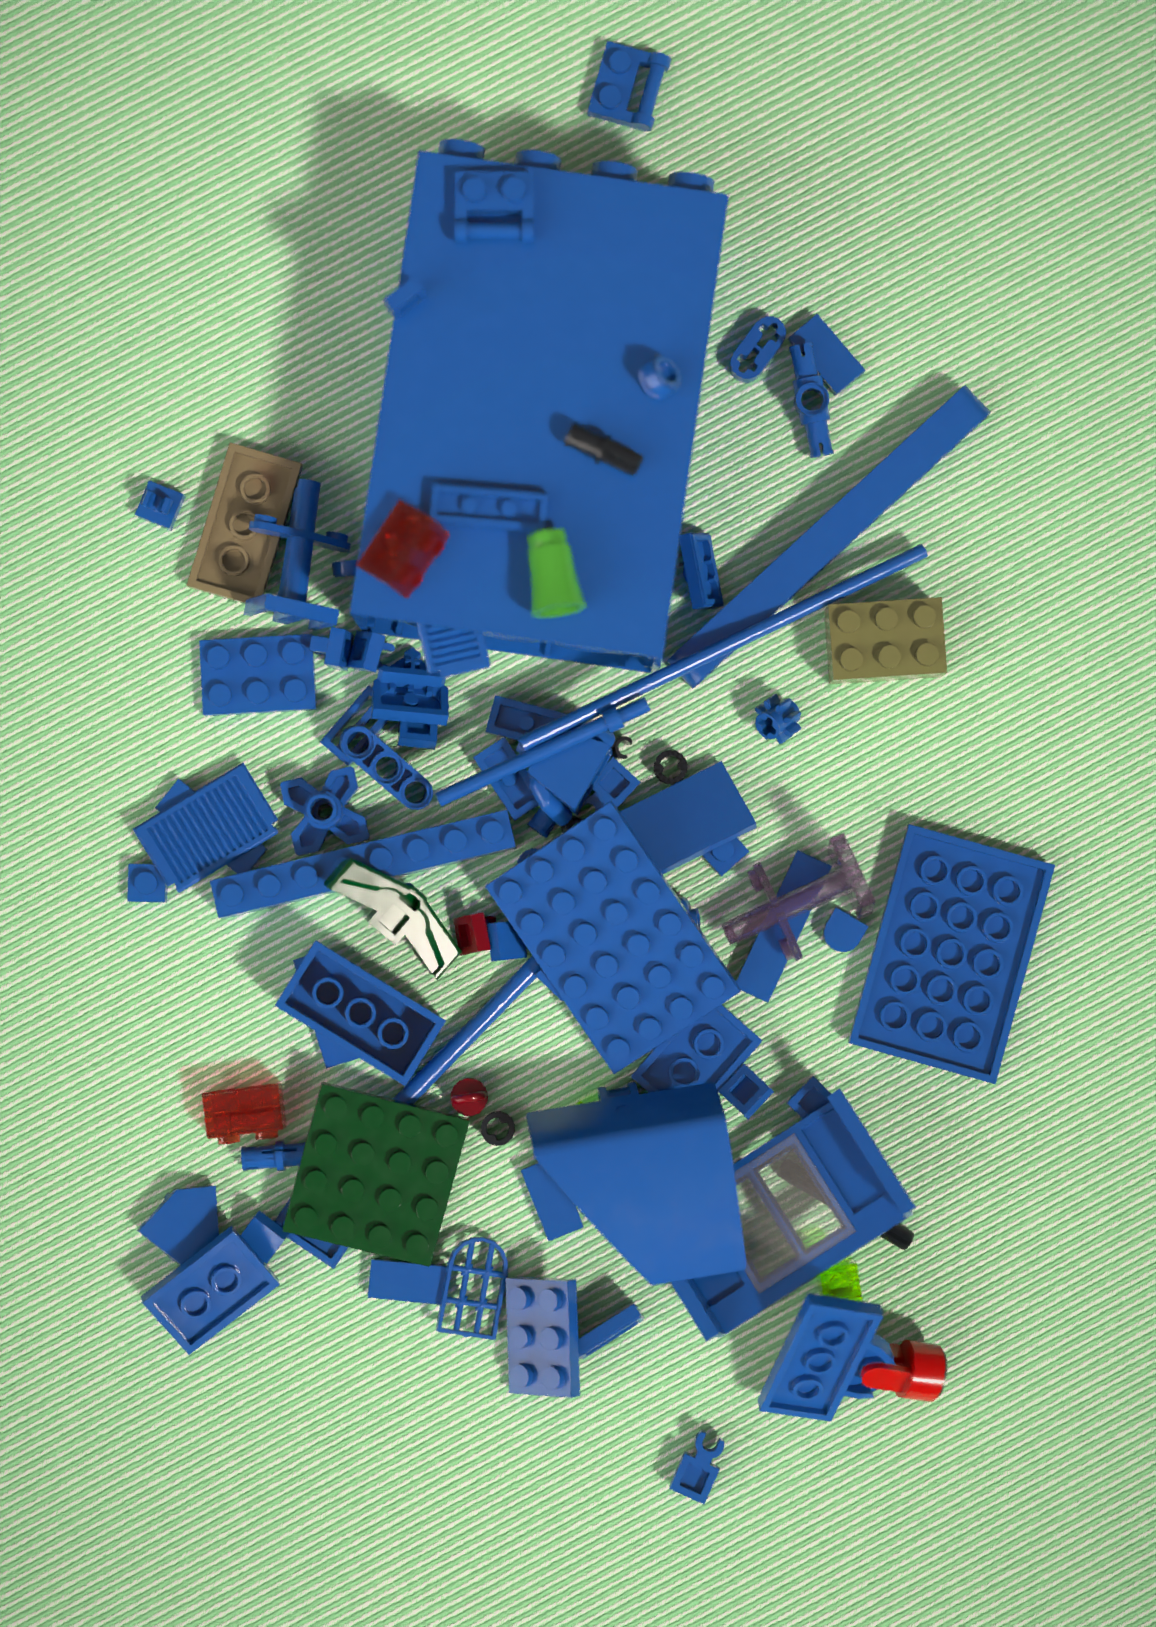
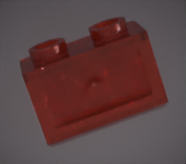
M399 499L356 566L392 588L403 598L408 599L413 590L421 584L425 572L435 557L443 551L445 542L449 537V532L433 518Z

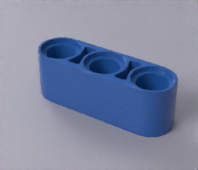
M359 725L349 726L342 732L339 744L343 753L398 801L414 810L423 809L429 805L433 798V789L429 781L373 732ZM354 732L364 733L368 740L366 749L360 753H352L347 746V739ZM383 757H391L396 763V771L387 778L380 777L376 771V764ZM414 781L421 782L425 790L424 796L417 802H409L405 797L407 785Z

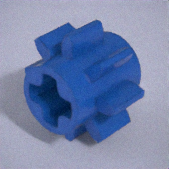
M774 694L755 708V711L759 714L755 721L756 728L766 740L776 738L778 743L782 744L801 730L800 725L797 724L800 720L801 712L796 703L790 698L780 700L778 695Z

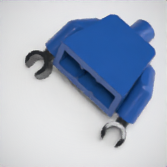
M585 722V723H583V724H581V725H579V726H577V727H575V728H578V727H580V726H582V725H584V724H586V723H589V722ZM608 730L529 766L527 774L531 779L530 790L540 809L558 826H561L562 833L570 829L575 823L583 820L577 816H572V813L579 814L610 757L615 759H626L628 757L621 754L618 747L620 742L625 745H632L633 742L630 737H615L614 733L610 734ZM518 743L516 752L521 754L524 751Z

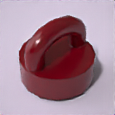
M465 1078L454 1085L450 1101L458 1113L464 1116H473L479 1114L485 1108L488 1102V1092L486 1086L481 1081L475 1078Z

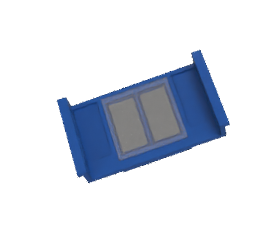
M840 1088L827 1096L830 1102L733 1164L745 1248L746 1269L671 1282L706 1342L713 1338L725 1336L914 1214L912 1210L916 1208L915 1204Z

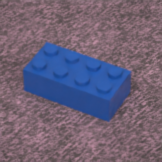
M317 940L311 946L275 1004V1007L405 1087L446 1022L440 1016Z

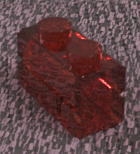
M281 1083L202 1093L207 1139L217 1138L218 1145L241 1142L240 1135L255 1133L256 1140L277 1138L278 1130L287 1128Z

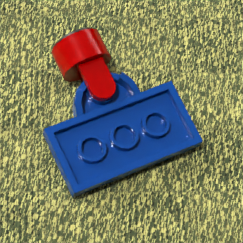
M807 1293L757 1399L759 1411L831 1422L844 1396L856 1399L874 1398L873 1392L877 1389L894 1391L899 1398L933 1402L941 1395L947 1377L946 1355L938 1344L904 1340L900 1345L888 1343L881 1336L876 1335L875 1332L883 1318L880 1304Z

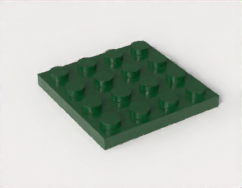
M321 1082L282 1231L429 1267L433 1259L467 1134L469 1118Z

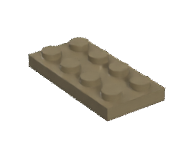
M229 443L187 587L243 604L248 599L265 594L282 537L253 532L249 530V522L254 521L255 514H262L277 518V525H286L293 502L294 489L298 485L302 472V463Z

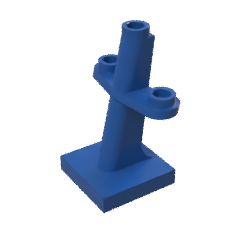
M299 479L298 486L294 489L289 527L277 525V518L262 514H255L254 521L249 522V530L287 538L278 595L266 593L246 600L243 615L253 616L266 611L274 612L272 621L282 624H290L308 619V629L313 631L337 625L339 610L306 602L313 545L337 552H350L351 544L348 542L349 536L346 534L328 531L326 536L315 533L320 482Z

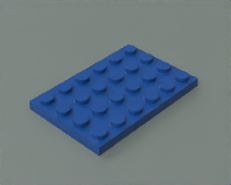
M612 800L485 886L613 1074H616L741 991V988Z
M908 824L848 1043L996 1084L1055 865Z

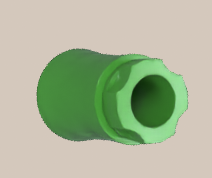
M561 528L545 529L527 536L530 548L527 553L531 573L532 616L535 618H553L584 610L587 605L579 586L571 545L567 544L565 530Z

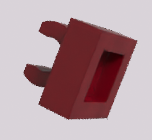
M484 912L453 919L457 944L462 951L460 956L491 950L486 925L497 922L496 917H484Z

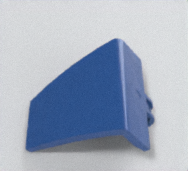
M636 1082L627 1083V1087L606 1090V1087H599V1101L534 1111L526 1114L535 1160L592 1225L651 1285L746 1269L742 1224L727 1121L714 1083L639 1094Z

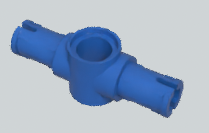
M808 342L802 345L804 357L801 355L799 344L790 346L789 351L791 352L796 380L792 381L795 392L794 407L799 414L801 426H805L810 458H817L821 456L819 444H821L823 456L834 454V450H832L827 421L830 420L828 410L829 394L824 387L822 375L817 373L813 342ZM806 391L817 392L822 399L820 408L813 411L806 409L801 402L802 394Z

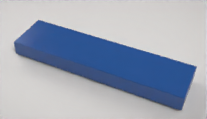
M799 850L796 851L736 979V983L741 988V991L764 1002H769L830 872L831 865Z

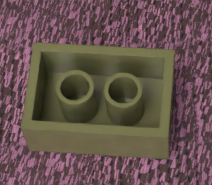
M942 597L828 604L825 608L829 685L939 678L947 673Z

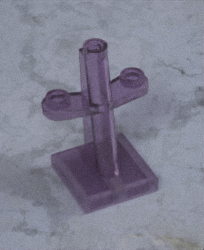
M844 832L829 838L827 853L835 870L780 897H776L761 863L758 862L752 865L753 869L747 872L755 892L763 890L768 902L721 924L730 945L736 942L739 943L779 925L784 938L778 940L785 959L789 961L794 958L795 961H798L803 956L787 920L842 896L848 897L858 920L871 915L876 901Z

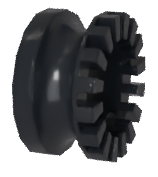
M676 750L662 752L654 762L655 776L660 782L673 785L680 782L687 773L688 764L686 758ZM674 757L679 761L677 768L681 772L678 776L668 778L662 774L664 767L660 763L664 758Z
M502 1111L491 1112L483 1119L481 1124V1134L484 1140L494 1146H502L508 1143L515 1132V1123L512 1117ZM499 1118L501 1123H507L509 1126L508 1134L502 1139H497L495 1134H488L487 1125L490 1120Z

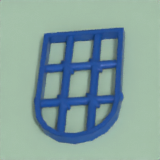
M470 1237L455 1247L448 1260L436 1331L462 1335L463 1337L470 1336L496 1340L506 1285L505 1278H508V1260L503 1249L493 1240L485 1237ZM475 1242L489 1243L485 1269L474 1268V1264H471ZM468 1245L465 1266L454 1265L457 1253L464 1246ZM495 1248L499 1251L502 1258V1272L494 1271V1267H491ZM452 1271H459L461 1276H463L459 1298L447 1297ZM469 1273L479 1274L481 1279H483L479 1301L467 1300L468 1296H465ZM489 1276L501 1278L496 1304L488 1303V1299H486ZM446 1303L456 1304L455 1308H457L453 1329L442 1328ZM464 1305L476 1307L475 1311H477L473 1332L459 1330ZM484 1308L495 1310L491 1334L479 1333Z

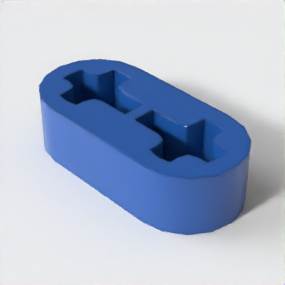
M766 316L759 319L734 351L730 360V372L736 380L742 383L755 381L780 350L786 337V329L778 318ZM770 327L775 328V337L778 340L775 342L770 339L761 348L758 345L763 335L760 329L769 330ZM753 351L758 354L753 362V367L756 369L754 372L750 369H747L744 373L739 370L741 364L738 361L739 358L746 360Z

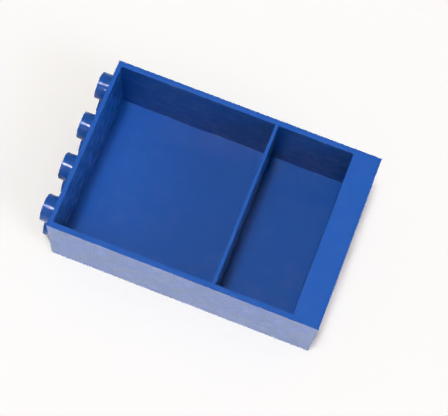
M460 139L441 140L438 153L418 152L398 288L415 275L425 287L427 298L395 321L393 319L350 614L361 631L375 632L386 636L420 640L417 624L483 633L487 650L644 673L656 672L660 670L664 653L729 194L713 192L714 180L699 173H671L668 176L666 186L638 182V170L631 165L621 162H594L591 175L560 171L562 160L558 156L544 151H518L515 155L514 164L484 160L485 148L477 143ZM455 171H534V243H522V239H467V243H455ZM467 215V223H522V215ZM661 355L670 359L678 368L681 376V386L665 399L655 400L649 397L643 390L639 382V371L652 358ZM577 422L579 425L604 437L609 434L612 436V441L641 454L643 461L638 472L634 476H630L603 462L596 464L594 458L569 446H565L564 441L572 424ZM431 483L550 493L547 529L561 528L565 530L567 544L571 545L577 579L587 607L580 612L553 618L533 617L531 573L527 553L530 550L527 536L533 533L429 524Z

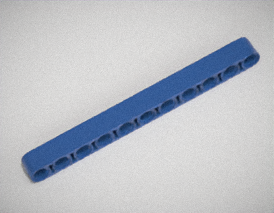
M966 385L963 386L680 647L667 662L672 664L774 615L987 418L991 411ZM734 651L681 677L693 689Z

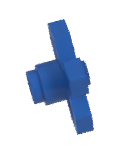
M349 766L330 771L321 791L315 789L303 778L280 783L284 805L305 816L291 833L296 855L303 856L319 852L329 831L333 832L348 845L370 839L366 818L345 808L346 804L359 789L353 767ZM323 805H330L333 810L332 815L327 819H323L319 815V809Z

